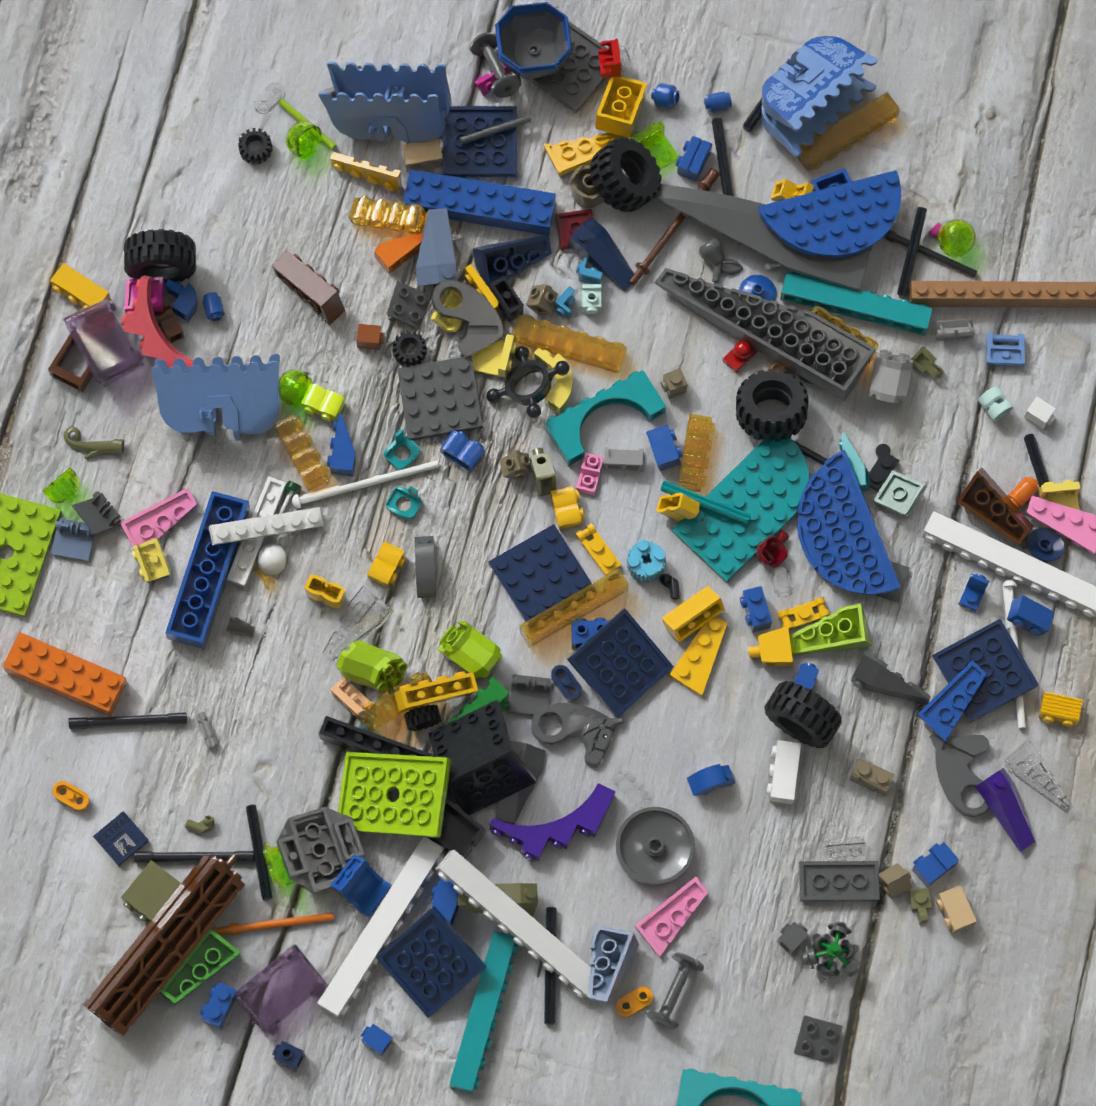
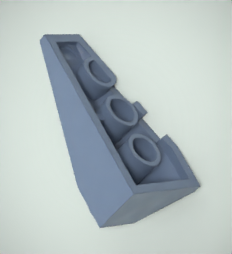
M447 208L428 210L415 267L417 286L436 285L448 280L458 281Z
M597 925L591 940L589 1000L609 1003L632 964L639 947L633 932Z

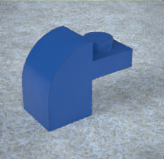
M168 279L165 283L166 292L177 298L171 306L172 311L175 315L189 322L198 309L196 291L190 283L184 288L180 282H173Z
M716 764L687 777L693 796L708 794L716 788L731 786L735 783L729 765L721 766Z

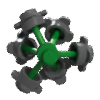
M844 922L830 923L828 928L831 929V936L835 938L834 943H831L829 934L819 935L815 933L812 936L813 946L811 949L805 946L806 953H803V960L806 965L810 964L811 969H814V965L817 964L816 969L821 972L822 977L830 979V977L838 976L840 973L839 969H837V964L833 961L834 958L838 957L843 963L840 967V970L843 972L841 977H852L858 972L857 966L860 964L859 961H853V957L859 948L857 945L849 943V940L844 939L847 934H851V929L847 928ZM839 939H844V940H842L841 944L839 945V944H838ZM824 955H828L830 957L829 959L823 960L822 964H818L819 957Z

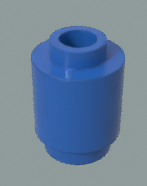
M723 91L707 94V98L704 99L705 109H709L711 113L727 110L728 107H732L730 93Z
M210 292L203 296L202 302L206 318L211 321L221 320L225 315L221 297L218 296L217 292Z

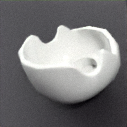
M268 544L260 549L258 553V566L263 573L276 575L285 569L287 557L286 552L281 546Z

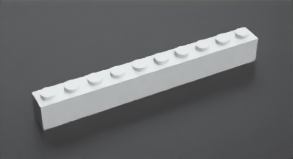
M933 511L922 535L927 542L937 543L946 551H954L966 560L976 561L979 566L995 570L996 574L1000 576L1006 575L1012 578L1015 583L1025 584L1032 591L1042 592L1054 601L1064 602L1071 609H1079L1088 617H1096V586Z
M427 837L422 838L318 1001V1007L338 1019L341 1015H346L350 1008L349 1002L352 998L356 999L361 991L359 986L363 981L366 982L372 973L370 971L373 964L377 965L379 963L376 957L382 952L384 947L387 948L393 940L391 938L394 931L398 932L403 925L402 919L404 915L410 914L414 907L413 901L416 897L420 898L425 889L423 885L426 881H431L435 874L434 868L445 858L446 855H444V848Z
M455 850L449 851L436 867V870L439 872L438 876L445 882L450 881L454 885L453 889L460 895L464 893L469 898L468 902L475 908L479 906L484 911L483 915L490 921L494 919L499 924L498 928L505 934L509 932L514 937L513 941L521 947L524 945L529 949L528 954L536 960L539 958L544 962L543 967L551 973L554 971L558 974V980L566 986L569 984L573 987V992L581 999L583 997L589 998L591 967Z

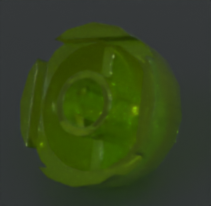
M305 121L295 123L288 130L286 136L288 150L303 160L311 158L317 152V149H314L317 143L321 144L322 141L321 129L315 124Z
M954 219L941 226L937 239L940 240L941 245L939 246L946 255L957 257L967 254L974 247L976 235L973 227L968 222L962 219Z
M291 369L279 378L278 391L283 403L294 408L302 406L301 402L309 385L312 384V379L308 377V372Z
M70 467L42 492L54 503L61 504L66 501L70 503L78 496L76 492L80 488L79 477Z

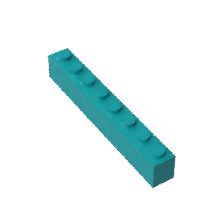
M786 272L780 296L781 300L924 336L926 335L932 308L924 304L916 305L907 300L892 299L888 295H876L868 290H859L857 292L812 277H804L796 272Z
M493 931L484 962L487 967L481 972L449 1088L473 1094L474 1089L478 1090L481 1080L478 1077L479 1070H484L486 1059L483 1056L485 1050L489 1051L492 1039H489L491 1031H495L497 1020L494 1019L496 1012L500 1013L503 1003L500 1000L501 993H506L508 982L505 979L507 974L511 975L514 963L511 962L512 955L517 954L519 947L513 941V936Z

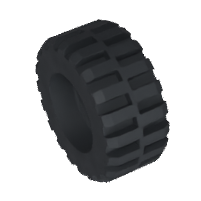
M625 137L614 139L596 152L590 165V170L592 171L590 177L593 179L594 189H597L599 197H602L607 205L610 204L612 208L623 212L638 210L658 195L661 187L660 182L662 178L659 174L660 167L656 164L657 160L655 157H652L649 149H645L642 143H637L634 139ZM622 169L626 172L630 181L625 177Z
M151 229L140 231L138 234L134 233L124 243V270L133 279H140L146 275L150 277H164L165 283L168 279L173 282L185 281L196 271L195 242L189 235H184L182 232H175L174 230Z
M769 369V371L765 372L764 370L758 371L756 375L754 373L748 376V379L741 383L737 390L736 419L739 421V426L741 429H745V433L749 436L753 435L755 439H763L764 442H770V440L781 442V439H790L792 434L794 436L798 434L806 423L809 402L807 389L798 378L795 379L794 375L791 373L786 374L783 370L774 371V369ZM774 399L785 403L788 407L778 412H768L760 409L757 404L764 400Z
M791 681L779 683L765 704V714L776 727L795 740L797 739L810 747L820 749L828 746L842 724V717L839 711L826 699H823L819 694L811 691V689Z

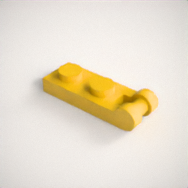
M471 264L465 267L464 278L469 285L472 284L498 313V300Z
M592 523L588 524L583 531L579 530L575 533L578 541L605 577L622 566ZM591 535L593 539L588 542L586 537Z

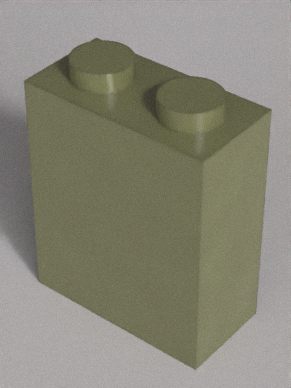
M151 860L121 896L124 901L122 905L131 912L133 910L138 912V917L147 924L180 886L181 882Z

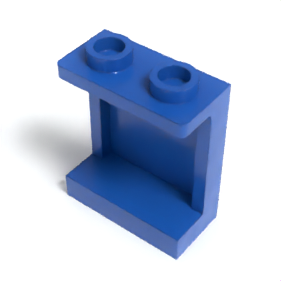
M354 854L330 886L358 912L369 917L387 895L392 885L383 880L369 866L370 863Z

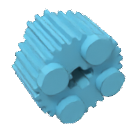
M641 540L635 544V547L632 546L627 557V568L630 575L633 576V580L636 579V582L640 581V583H646V581L650 583V580L652 582L654 579L657 580L665 569L666 555L664 550L660 548V545L657 546L656 543L653 544V541L649 542L648 540ZM644 560H648V561H649V562H647V564H644V563H643Z

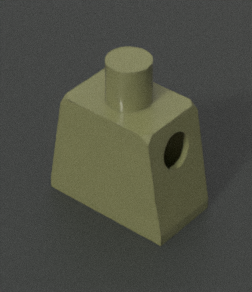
M535 448L532 450L533 455L530 457L537 495L540 497L549 495L550 491L556 490V477L550 454L548 452L544 453L543 448Z

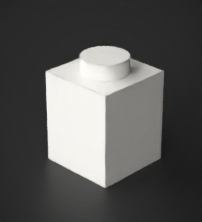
M1036 397L1026 411L1024 418L1044 429L1047 424L1050 426L1056 416L1053 414L1056 408Z

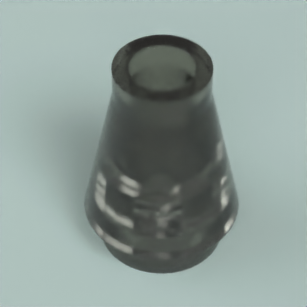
M236 616L235 618L230 617L226 632H229L230 635L251 638L255 630V626Z

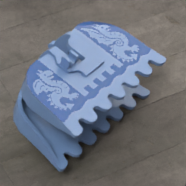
M820 36L810 39L787 59L789 64L784 63L780 66L778 71L771 75L762 87V124L765 130L795 157H799L802 153L800 144L812 145L814 143L813 133L819 135L826 133L824 123L836 124L839 121L837 112H850L851 106L848 103L849 101L859 103L863 100L861 91L872 92L876 89L875 84L862 77L864 74L862 65L873 66L877 63V58L842 38Z

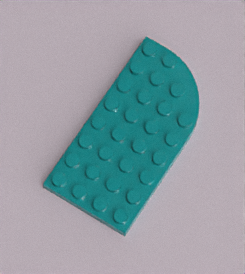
M791 438L787 440L781 439V442H775V440L764 442L763 440L706 495V497L750 513L751 518L748 524L699 506V513L696 517L682 519L672 528V532L727 583L756 554L757 546L768 537H774L798 513L802 493L809 481L808 466L802 451Z

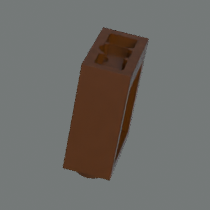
M71 332L48 368L50 376L83 393L106 356L104 347L97 342L92 343L80 333L76 335ZM74 342L95 353L81 377L59 367Z

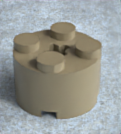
M591 164L582 165L572 175L571 195L580 205L594 208L602 203L604 199L599 197L597 189H594L593 179L590 177L592 172L590 170Z

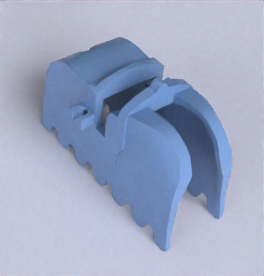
M336 62L327 63L337 98L331 97L327 92H319L318 95L327 110L333 126L339 132L355 139L386 141L392 131L394 138L404 142H427L435 140L444 134L446 127L444 118L448 116L451 107V94L447 80L446 65L437 64L435 70H430L427 65L419 64L417 70H413L410 65L402 63L399 69H394L389 63H383L381 69L375 68L372 63H365L362 69L352 62H348L345 68H341Z
M279 354L271 355L269 362L266 364L262 362L261 357L258 355H253L250 358V363L247 365L243 363L240 356H233L229 365H225L223 359L218 356L212 359L210 366H206L204 360L200 357L193 360L191 367L186 366L182 358L176 359L171 368L167 366L166 361L163 359H156L154 361L155 366L151 368L156 387L160 415L164 422L173 430L182 433L205 431V433H209L211 436H216V408H222L223 424L227 429L233 430L235 441H241V433L261 434L268 431L276 423L280 410Z

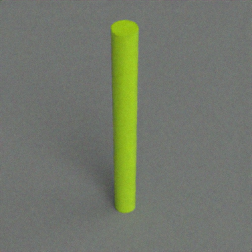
M284 99L280 100L278 105L331 150L336 148L337 144Z

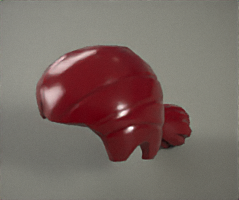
M781 530L777 538H766L757 546V558L763 566L776 568L788 557L787 549L783 543L789 538V535L785 531Z

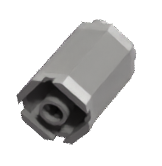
M881 349L880 353H876L868 396L872 397L873 393L876 395L875 399L898 403V400H902V403H905L913 360L910 359L908 354L899 353V355H894L889 350Z

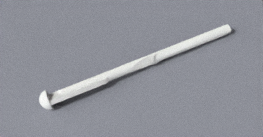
M436 460L300 496L296 494L292 498V504L296 508H301V504L439 468L438 462Z
M1007 580L1002 585L1006 629L1010 630V636L1019 650L1017 627L1007 620L1012 600H1014V588H1017V584L1013 580ZM1022 695L1016 698L1018 729L1026 728Z

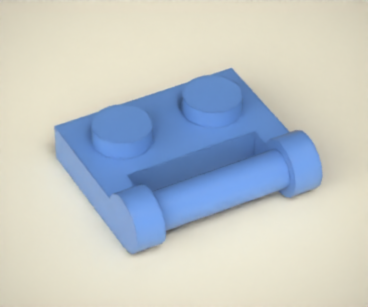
M986 333V365L1024 367L1025 334H1018L1017 336ZM993 342L1018 343V346L993 345Z

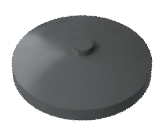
M647 807L631 814L621 825L616 839V855L622 869L637 882L651 886L669 884L680 878L688 870L695 851L694 836L688 823L676 812L662 807Z

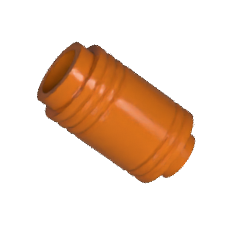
M1025 476L1007 496L1021 509L1031 496L1039 490L1038 482L1031 476L1029 478Z

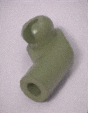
M208 815L200 822L188 819L185 828L199 834L205 833L214 827V818Z

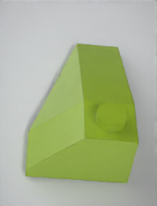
M862 604L841 607L837 612L825 616L813 625H808L790 635L792 655L851 650L872 646L870 629Z

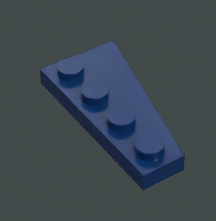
M972 660L917 716L946 742L987 676V673Z

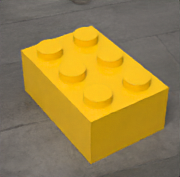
M622 76L610 77L596 114L595 129L630 138L646 97L647 83Z

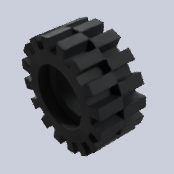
M252 128V132L248 129L246 134L244 132L241 134L242 138L239 137L238 147L243 160L246 159L247 163L251 161L252 164H255V161H258V164H261V160L265 162L267 157L271 156L272 143L270 136H267V132H262L260 128L258 131ZM252 141H259L262 143V148L259 151L253 152L249 150L248 145Z
M409 330L406 334L401 332V336L397 335L396 341H393V355L396 361L400 362L402 366L406 364V367L410 365L415 366L416 363L420 365L422 363L421 360H424L425 355H427L425 339L422 338L420 333L417 335L416 331L410 333ZM407 343H413L416 345L417 351L412 355H407L402 350L403 346Z
M435 704L416 707L414 710H409V712L404 714L409 731L427 729L442 721L438 706Z

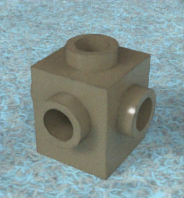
M548 284L533 286L526 306L537 314H551L558 293L552 290V287Z
M515 450L511 451L508 456L499 459L502 474L505 478L522 479L526 474L532 472L531 460L527 453Z

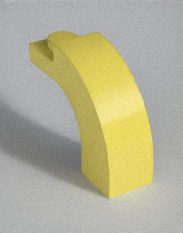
M538 348L534 352V360L542 362L548 370L554 368L557 362L566 361L559 353L552 358V354L547 350ZM571 369L564 376L554 375L555 385L545 397V404L559 415L571 398L573 383Z

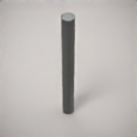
M527 115L460 137L461 145L529 123L531 118Z

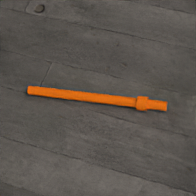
M333 913L247 924L231 923L230 926L215 927V932L218 935H239L240 932L333 921L334 915Z

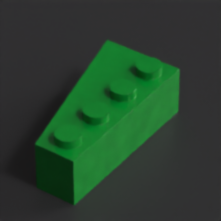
M493 676L489 680L490 685L486 689L481 688L476 693L474 701L472 703L467 702L459 711L460 715H454L446 724L495 700L500 702L502 711H506L509 707V692Z

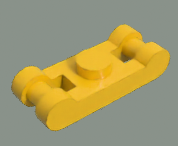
M824 597L777 613L779 619L783 622L782 627H788L789 631L831 615L829 609L825 607ZM818 607L819 613L814 614L813 609ZM794 616L795 621L790 622L789 617Z

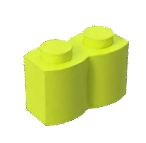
M310 384L301 405L306 413L314 415V413L319 414L323 420L331 422V420H338L346 400L340 394Z

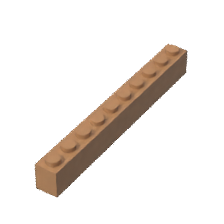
M911 281L909 302L916 305L924 304L928 307L1096 308V282Z

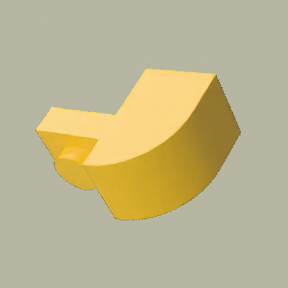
M787 179L775 182L770 199L777 202L811 193L814 185L809 182L796 185Z

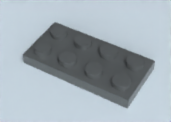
M799 861L800 902L879 901L878 861Z

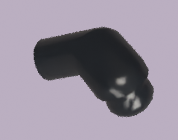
M661 574L659 581L670 590V598L673 600L679 599L678 580L670 574Z

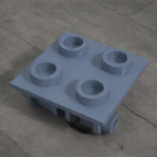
M59 518V521H56L55 529L57 530L51 555L89 561L95 535L84 522Z

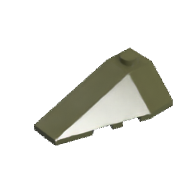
M537 883L495 884L533 917L538 905ZM457 893L458 906L483 914L484 911L479 906L475 908L468 902L469 898L464 893L462 895Z

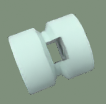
M998 386L992 387L978 399L982 407L988 409L987 413L994 422L1006 416L1013 409L1009 400L1003 398L1004 394Z

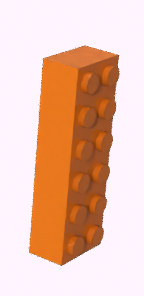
M19 632L3 664L6 673L109 717L112 716L127 685L126 677Z

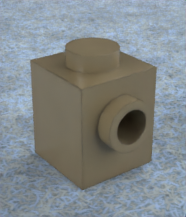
M681 368L663 374L661 387L664 393H667L669 399L687 392L688 384Z
M898 863L878 874L882 889L891 898L912 888L910 872L907 868L903 869Z

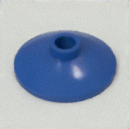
M751 275L744 279L739 287L741 291L761 296L762 299L768 301L775 300L776 297L774 283L763 275ZM755 288H760L761 291L756 292Z

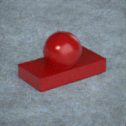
M740 341L723 357L722 361L736 373L758 351L753 349L748 342Z

